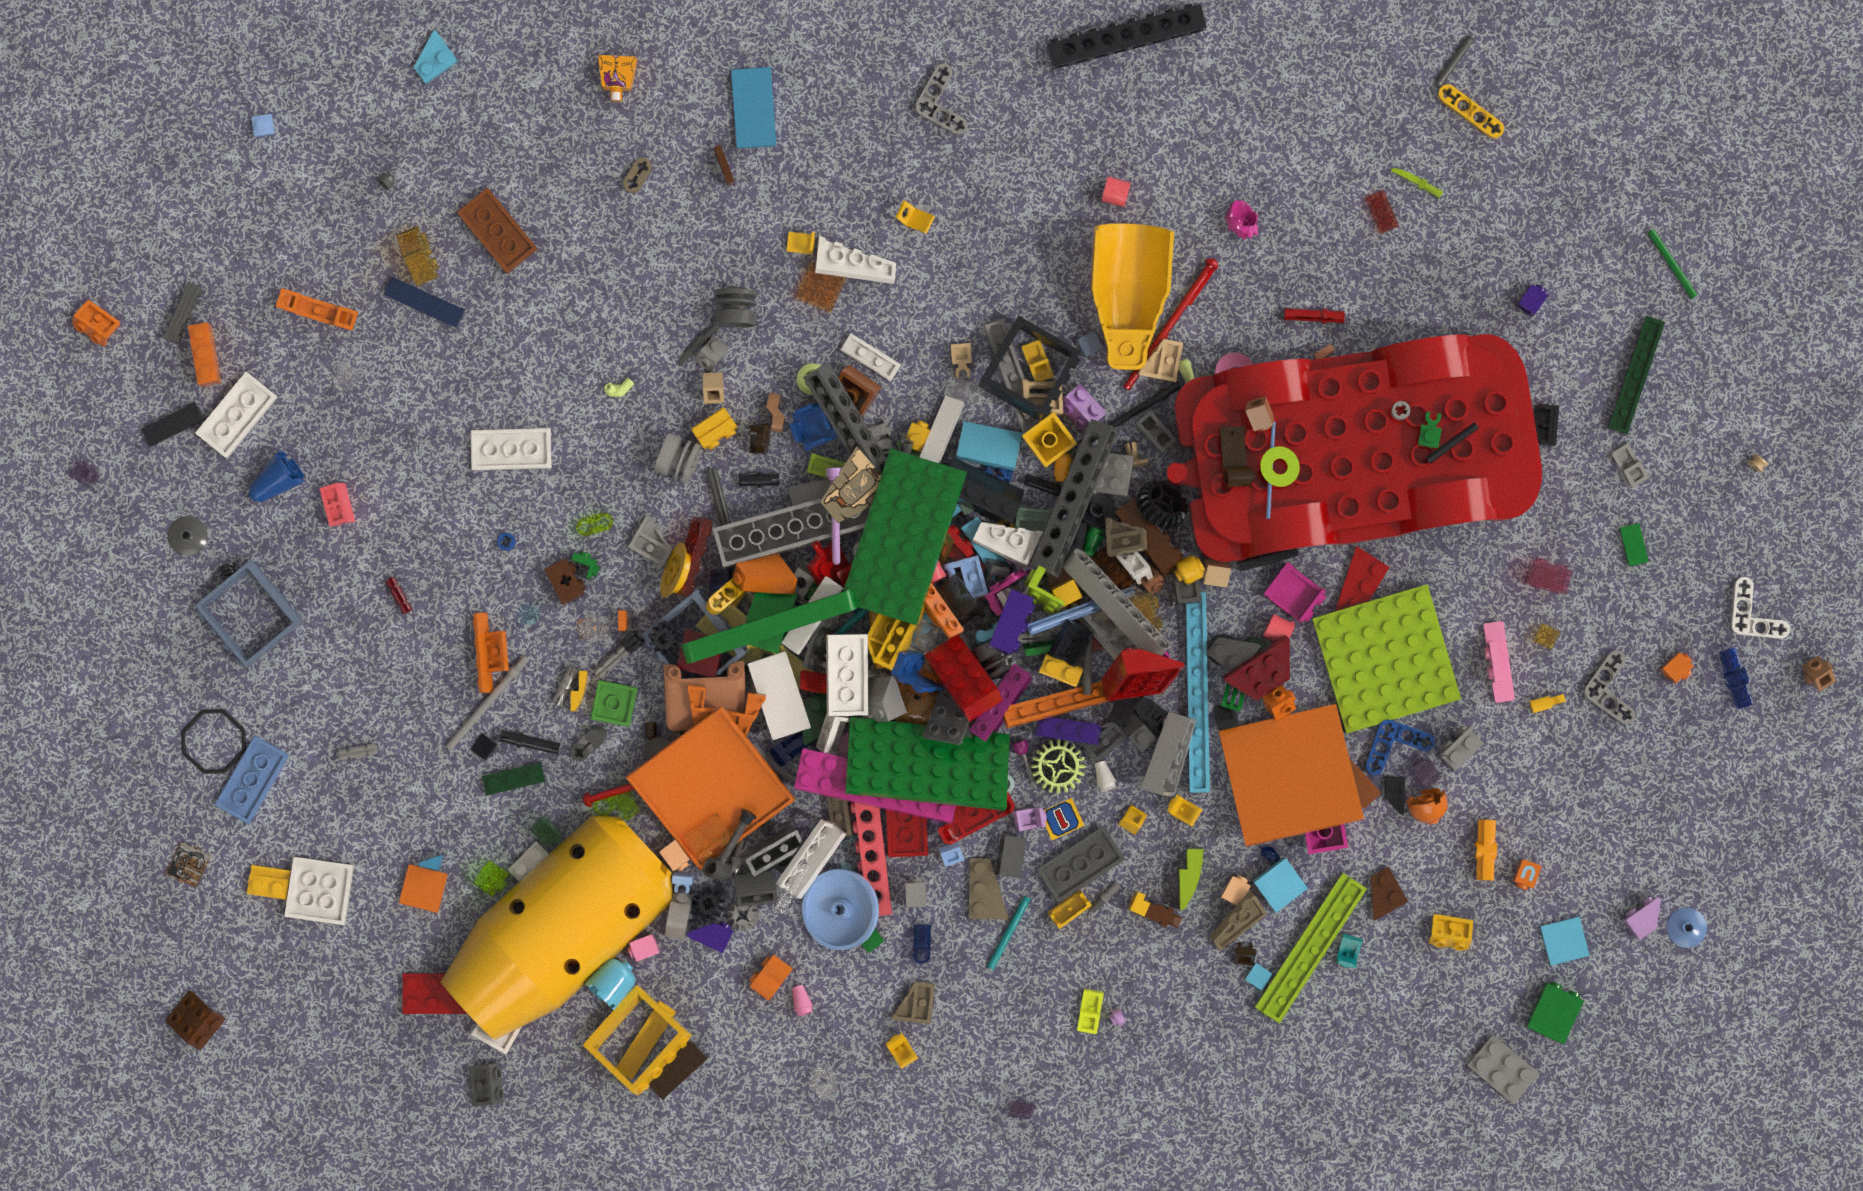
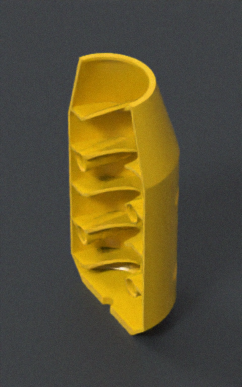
M591 815L477 920L443 976L441 983L466 1013L491 1038L497 1040L559 1009L585 985L584 983L605 962L613 959L670 906L672 901L673 874L620 816ZM577 847L583 848L585 852L584 856L579 859L575 858L573 854ZM517 902H522L525 908L522 913L518 914L514 911V905ZM631 906H636L639 909L637 917L632 918L628 915V909ZM572 961H576L579 964V970L576 973H572L568 969L569 963Z

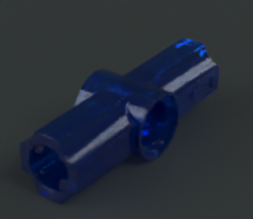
M1734 647L1720 651L1719 656L1724 668L1723 676L1724 679H1727L1728 684L1726 686L1731 691L1736 710L1754 705L1748 687L1749 678L1745 668L1742 667L1737 648Z

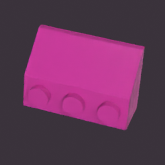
M1344 825L1305 833L1308 855L1348 848Z

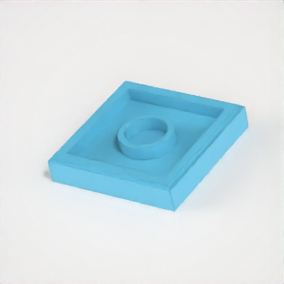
M1285 857L1281 858L1253 880V883L1276 913L1308 889Z
M1580 917L1540 926L1550 966L1590 956Z

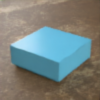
M1255 963L1245 980L1262 991L1273 974Z

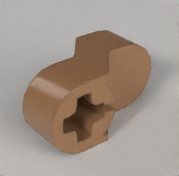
M769 393L766 410L773 415L771 431L782 433L785 415L779 410L781 394Z

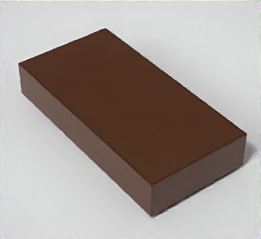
M721 144L714 147V151L726 183L730 187L735 185V181Z

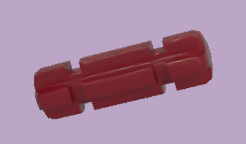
M391 577L387 579L385 583L391 589L390 592L397 605H400L399 609L402 614L411 612L412 607L407 603V598L401 587L397 585L396 578Z

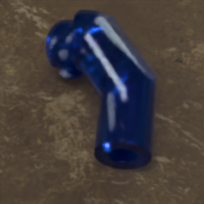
M1264 846L1261 848V855L1270 861L1269 868L1280 860V855L1273 847Z

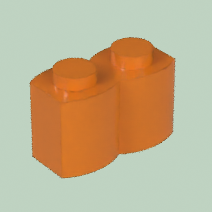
M775 954L772 957L768 955L761 964L764 967L760 973L756 971L749 980L752 983L750 987L768 1001L793 970L792 967Z

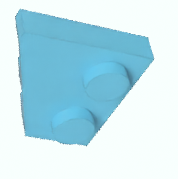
M436 30L432 32L414 66V69L425 84L458 62Z

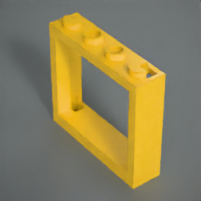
M636 985L587 1039L583 1046L633 1094L639 1096V1094L649 1088V1083L653 1079L661 1075L663 1067L676 1058V1053L680 1048L687 1046L686 1043L692 1034L642 987ZM643 999L678 1034L638 1079L632 1083L597 1049Z

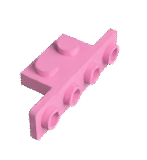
M1503 621L1485 623L1483 625L1486 641L1484 654L1485 658L1489 661L1487 674L1492 682L1495 703L1513 701L1515 696Z

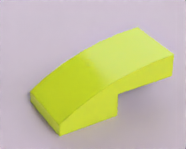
M1084 988L1077 1031L1097 1034L1104 995L1103 991Z

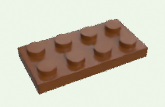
M488 187L457 212L507 274L538 250Z

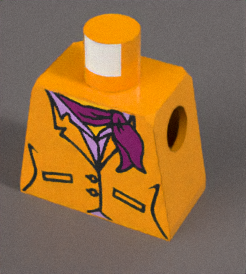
M598 55L603 90H610V101L622 102V91H631L638 63L637 57Z

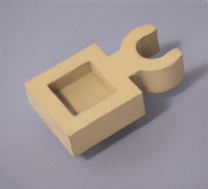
M971 343L951 344L952 365H958L955 372L956 378L959 379V372L962 370L966 371L967 378H970V369L966 364H972Z

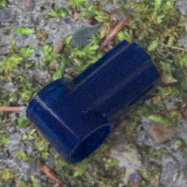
M799 731L785 742L782 741L769 752L779 766L782 767L794 759L795 755L801 752L802 749L807 748L812 743L804 747L803 731Z
M914 925L913 959L921 965L928 963L931 959V925ZM919 950L927 951L928 956L926 960L919 961L916 958Z

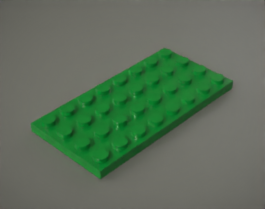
M890 449L843 590L851 589L857 607L917 626L967 475L966 471Z
M850 717L845 794L1006 810L1010 734L992 732L986 742L973 734L972 738L964 737L961 745L924 739L923 734L927 725L893 721L876 722L874 719Z

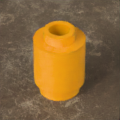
M1063 454L1055 460V482L1063 483L1067 478L1069 466L1074 461V458H1071V454Z

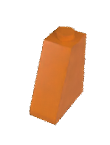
M779 554L736 563L735 572L733 573L734 582L739 585L742 591L794 594L797 578Z

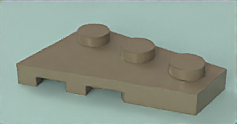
M970 858L969 919H1009L990 859Z

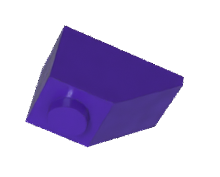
M720 921V924L713 923L688 932L687 937L723 954L734 931L730 929L731 925Z

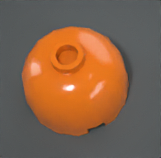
M1429 788L1420 791L1423 794L1415 798L1412 795L1409 796L1406 800L1409 812L1419 822L1429 825L1435 824L1447 812L1448 802L1445 790L1440 792L1439 788Z

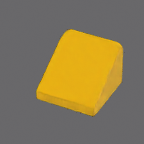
M1130 805L1118 825L1136 835L1147 814Z

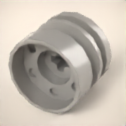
M669 433L659 453L655 472L668 476L671 470L674 469V479L678 480L681 473H683L682 482L687 484L698 466L701 445L696 443L691 451L692 441L688 440L683 448L681 447L682 438Z

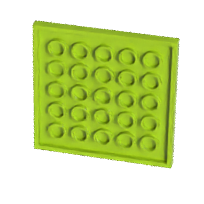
M1428 584L1312 618L1346 734L1380 724L1384 720H1394L1461 700Z

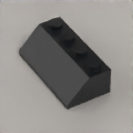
M952 457L948 466L967 472L957 503L999 523L1010 526L1020 508L1025 490Z

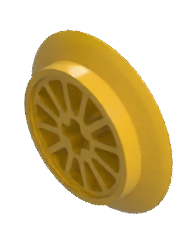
M679 543L675 546L666 562L660 583V593L663 598L670 596L672 593H678L687 579L691 556L687 553L684 543Z

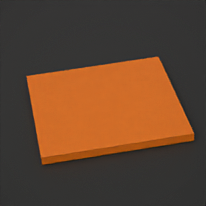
M1336 704L1285 715L1277 721L1272 718L1219 731L1246 847L1364 820Z
M722 705L626 776L629 783L699 870L703 869V865L708 858H718L722 854L740 823L742 809L755 814L756 819H753L751 824L747 825L738 842L796 800Z

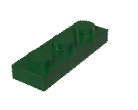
M541 762L482 776L487 796L546 782Z

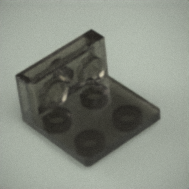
M958 574L952 575L936 589L961 626H964L987 606L984 599L972 597Z

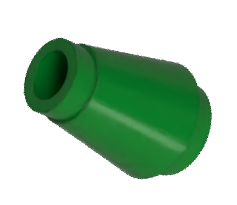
M1089 526V529H1086L1082 551L1089 556H1093L1105 537L1103 536L1105 531Z

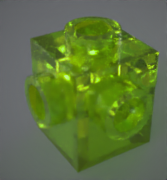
M489 860L478 873L473 884L493 897L497 891L501 893L506 887L507 882L505 880L509 873Z

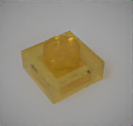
M1541 623L1533 642L1552 650L1560 631Z

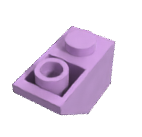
M1650 896L1641 902L1643 906L1638 909L1634 907L1625 913L1627 917L1623 921L1637 940L1642 939L1656 929L1661 904L1659 897L1653 898Z

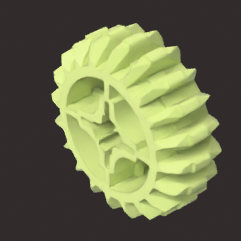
M1057 739V746H1053V742L1049 741L1050 748H1047L1045 744L1041 745L1045 750L1043 753L1040 750H1036L1040 757L1032 758L1038 764L1031 765V768L1038 769V772L1032 773L1033 776H1040L1036 783H1040L1042 780L1045 782L1041 787L1042 789L1049 785V792L1051 793L1053 787H1057L1056 792L1060 794V787H1063L1066 793L1068 792L1067 785L1074 789L1075 785L1072 782H1081L1076 777L1077 775L1084 776L1083 772H1079V768L1084 769L1086 766L1079 765V761H1083L1084 757L1077 758L1076 755L1080 754L1081 751L1077 750L1074 753L1072 751L1075 748L1074 744L1067 748L1068 741H1065L1064 745L1060 746V739ZM1060 750L1056 760L1044 759L1045 755L1050 751ZM1066 752L1072 756L1075 762V769L1065 764ZM1062 756V765L1069 770L1061 769L1055 777V768L1048 763L1057 764ZM1042 765L1052 769L1051 781L1044 776ZM1061 773L1073 774L1068 781L1056 783Z

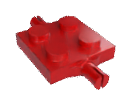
M818 540L814 541L811 546L814 548L816 555L807 565V568L817 586L819 587L825 576L841 586L835 572L849 565L844 553L840 548V563L835 565L832 562V541L824 548H822Z

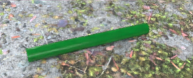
M1654 229L1649 231L1647 234L1689 297L1692 299L1697 296V292Z

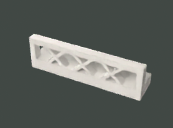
M821 819L776 884L781 888L788 889L794 896L801 899L842 842L846 833L835 823Z

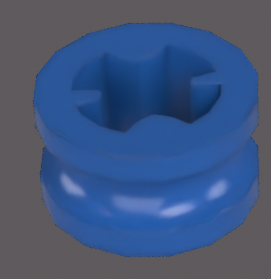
M502 533L498 537L497 544L502 550L510 551L515 547L516 539L510 533ZM505 536H508V539H512L509 547H505L506 545L502 546L501 544Z

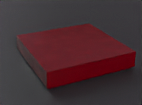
M686 629L682 644L708 636V634ZM681 648L676 666L681 670L714 678L717 674L722 653L687 664Z

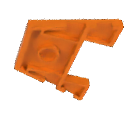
M688 684L687 688L695 725L716 708L703 707L706 686ZM748 692L745 712L726 710L746 736L762 704L766 700V694Z

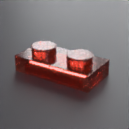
M1384 190L1365 197L1380 235L1399 227Z

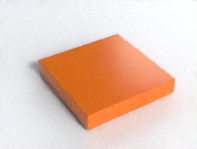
M409 864L399 903L438 913L448 874Z

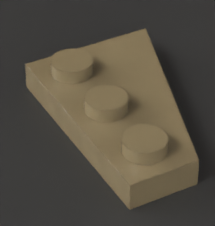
M1250 890L1209 937L1221 951L1264 918L1267 912L1255 894Z

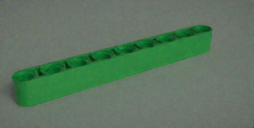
M850 589L681 644L686 663L689 664L855 610L857 606Z

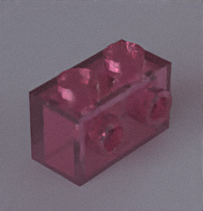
M1541 558L1530 562L1525 585L1561 595L1567 593L1572 575V570H1568V566L1559 563L1553 566L1548 564V560Z

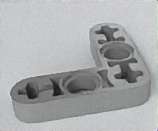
M943 63L935 68L916 102V112L921 117L952 134L962 136L967 132V121L956 113L937 104L952 78V68L948 64ZM946 68L949 75L948 77L943 76L941 82L944 85L942 86L941 83L933 79L936 78L938 80L940 77V72L938 71ZM930 86H938L940 92L937 95H931L928 92ZM926 102L929 109L933 110V107L937 109L934 111L933 117H930L931 112L928 110L921 112L919 105H924ZM945 112L947 120L939 122L936 119L937 113ZM951 116L955 117L953 122L957 124L960 121L963 122V130L959 129V131H956V126L950 124V127L946 126L950 122Z
M1614 650L1606 656L1586 684L1583 694L1587 700L1618 722L1629 724L1635 719V711L1606 690L1623 667L1626 659L1621 651ZM1618 654L1620 656L1619 660L1621 662L1620 664L1615 663L1612 668L1616 669L1615 672H1613V670L1609 667H1606L1605 664L1607 663L1608 665H1610L1613 662L1611 656H1616ZM1601 670L1609 672L1610 677L1607 681H1602L1599 678ZM1595 679L1599 684L1604 685V687L1602 689V687L1599 686L1596 689V693H1598V695H1593L1592 697H1590V691L1588 689L1594 688L1597 683L1593 682ZM1606 698L1614 700L1615 705L1612 709L1605 708L1604 701ZM1619 704L1622 705L1619 708L1623 712L1629 711L1630 719L1623 720V715L1619 712L1616 715L1613 714Z

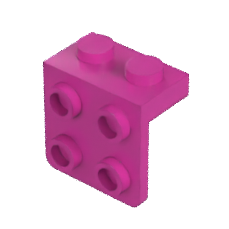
M1022 568L1004 578L1002 582L989 588L991 592L986 594L985 597L989 602L991 610L997 616L1001 615L1004 609L997 593L1009 588L1029 575L1031 569L1024 571Z

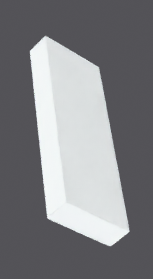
M851 333L840 349L843 353L890 382L901 366L900 363Z

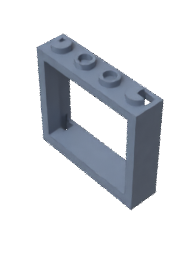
M249 560L195 605L198 609L197 614L203 621L207 620L210 623L209 629L215 636L220 635L224 640L221 642L222 645L229 652L231 650L236 655L234 659L241 667L245 666L247 668L251 667L304 623L303 619L253 560ZM249 572L254 575L292 621L288 627L250 658L246 656L207 608Z
M698 589L642 635L647 643L646 645L650 649H654L656 644H649L651 641H654V638L649 637V634H655L652 628L654 626L659 628L658 623L660 622L666 624L668 621H671L695 601L719 632L730 629L731 626L721 613L713 615L707 611L706 602L709 598L702 589ZM746 645L733 649L736 655L718 668L716 677L727 671L731 663L739 661L750 652ZM661 649L656 652V658L661 664L677 665L675 659L668 652L666 655H661ZM680 669L681 679H690L686 675V673Z

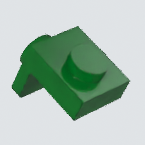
M580 551L579 554L573 553L572 561L590 567L586 578L592 580V577H596L600 568L597 565L598 561L590 558L591 554Z

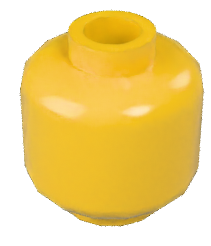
M1189 555L1176 564L1177 570L1174 572L1179 582L1183 580L1186 584H1191L1203 577L1205 568L1199 557L1195 558L1193 555Z

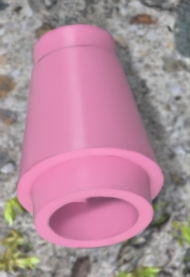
M804 986L793 987L794 1012L797 1013V1016L812 1013L813 1004Z

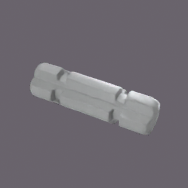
M620 646L616 653L613 652L602 663V666L599 665L594 670L599 678H603L607 671L613 669L621 661V658H625L629 652L624 646Z
M368 744L367 746L351 747L348 750L346 748L338 750L339 760H346L349 757L350 759L367 756V754L375 755L378 753L377 745Z

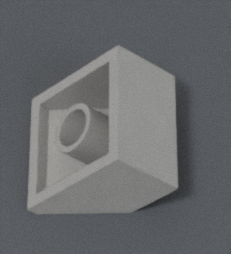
M894 675L872 676L868 678V715H862L863 718L874 719L876 722H886L907 713Z

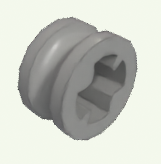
M1404 401L1396 402L1392 406L1391 414L1397 420H1404L1410 414V407ZM1404 406L1406 414L1397 415L1396 407Z

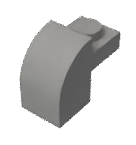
M674 891L667 917L665 937L685 940L693 894L677 893Z

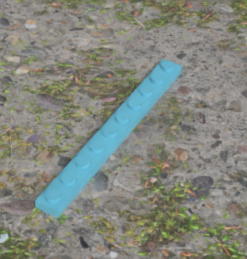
M1200 592L1201 603L1186 604L1188 717L1197 719L1188 748L1189 793L1210 792L1206 592Z

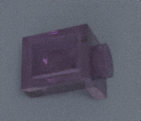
M77 458L69 477L92 487L100 478L98 473L100 469Z

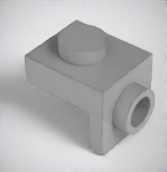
M713 336L700 350L696 362L702 368L712 372L729 347Z

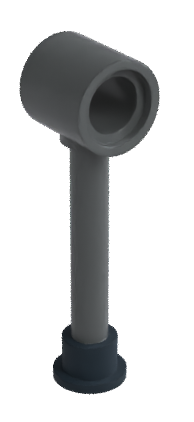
M742 809L740 823L720 857H711L705 861L703 873L706 877L725 881L729 878L731 865L727 862V859L747 825H750L752 820L756 819L755 814Z

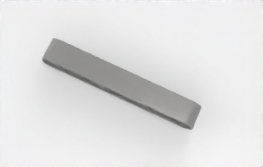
M1075 549L1063 564L1066 572L1138 649L1162 656L1170 647L1166 638L1084 551Z

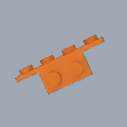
M931 583L924 602L926 606L925 612L936 628L941 627L946 636L952 638L962 633L964 629Z
M474 613L473 627L475 631L474 645L476 647V666L478 670L477 684L480 693H491L494 690L492 673L509 671L506 631L489 632L488 614Z

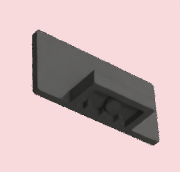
M840 615L820 622L805 645L808 649L802 664L803 667L821 673L822 669H824L820 664L821 661L826 662V658L823 657L826 654V635L834 634L838 629Z
M943 687L942 691H939L923 737L928 740L961 745L964 737L972 738L973 733L969 730L978 717L969 722Z

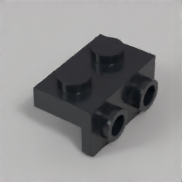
M1067 619L1048 654L1053 658L1066 661L1072 667H1076L1094 633L1084 624Z

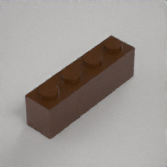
M1133 498L1115 511L1116 517L1121 523L1124 522L1131 526L1141 527L1147 531V550L1143 551L1165 578L1177 569L1176 564L1182 560L1183 553L1177 546L1173 547L1170 544L1171 538L1165 531L1161 532L1158 526L1154 527L1151 522L1147 523L1148 520L1146 518H1141L1142 513L1137 511L1136 500Z

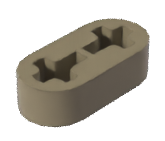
M637 159L624 180V187L628 193L634 194L639 192L650 175L652 165L648 159ZM644 162L647 163L646 167L648 168V170H643L639 175L638 172L640 168L638 167V165H643ZM635 177H638L636 180L637 188L632 187V189H629L628 181H633Z

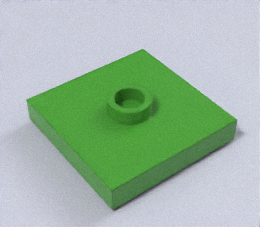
M598 680L590 719L630 727L638 688Z

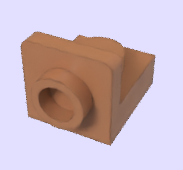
M1147 562L1153 577L1148 580L1143 576L1141 578V585L1150 595H1153L1161 590L1165 580Z

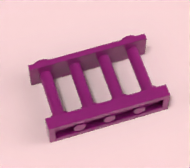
M1013 664L998 686L1003 701L978 716L969 731L985 742L992 732L997 733L1004 723L1002 717L1010 705L1018 702L1032 681L1031 674Z

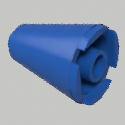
M282 450L276 452L249 486L250 492L248 494L253 501L262 503L305 482L302 479L304 477L303 472L293 459L289 461L286 458L288 455Z

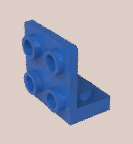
M921 651L899 652L891 672L892 675L897 677V681L903 684H910L913 686L912 689L919 693L942 691L943 686L918 673L924 665V653Z

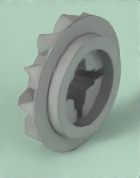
M736 900L728 908L727 919L734 929L747 931L757 924L759 910L756 905L738 907ZM737 908L741 911L750 909L747 913L749 922L745 919L736 921L739 917Z

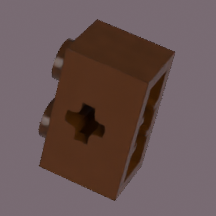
M565 558L544 569L562 605L565 606L585 595L583 590L586 589V586L581 578H576L574 573L577 572V569L572 561L568 562ZM566 576L572 579L569 581V586L562 584L564 581L563 577Z

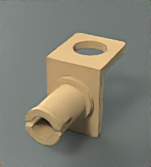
M1136 442L1131 443L1132 451L1129 443L1124 445L1126 455L1134 457L1132 468L1146 466L1149 463L1148 459H1139Z

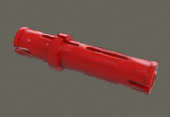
M1285 308L1284 321L1344 324L1345 311L1327 310V308H1323V310Z

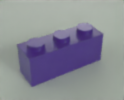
M1011 589L988 646L989 648L1011 656L1012 652L1017 653L1021 643L1018 641L1020 633H1025L1028 625L1025 622L1027 615H1032L1036 605L1032 603L1033 597Z
M1049 717L1038 720L1036 736L1099 746L1101 725Z

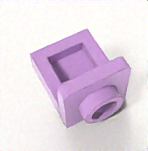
M1032 807L1013 812L1016 831L1046 827L1047 816L1042 807Z

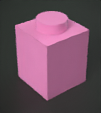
M654 934L630 942L631 947L628 948L631 958H635L636 962L660 953Z

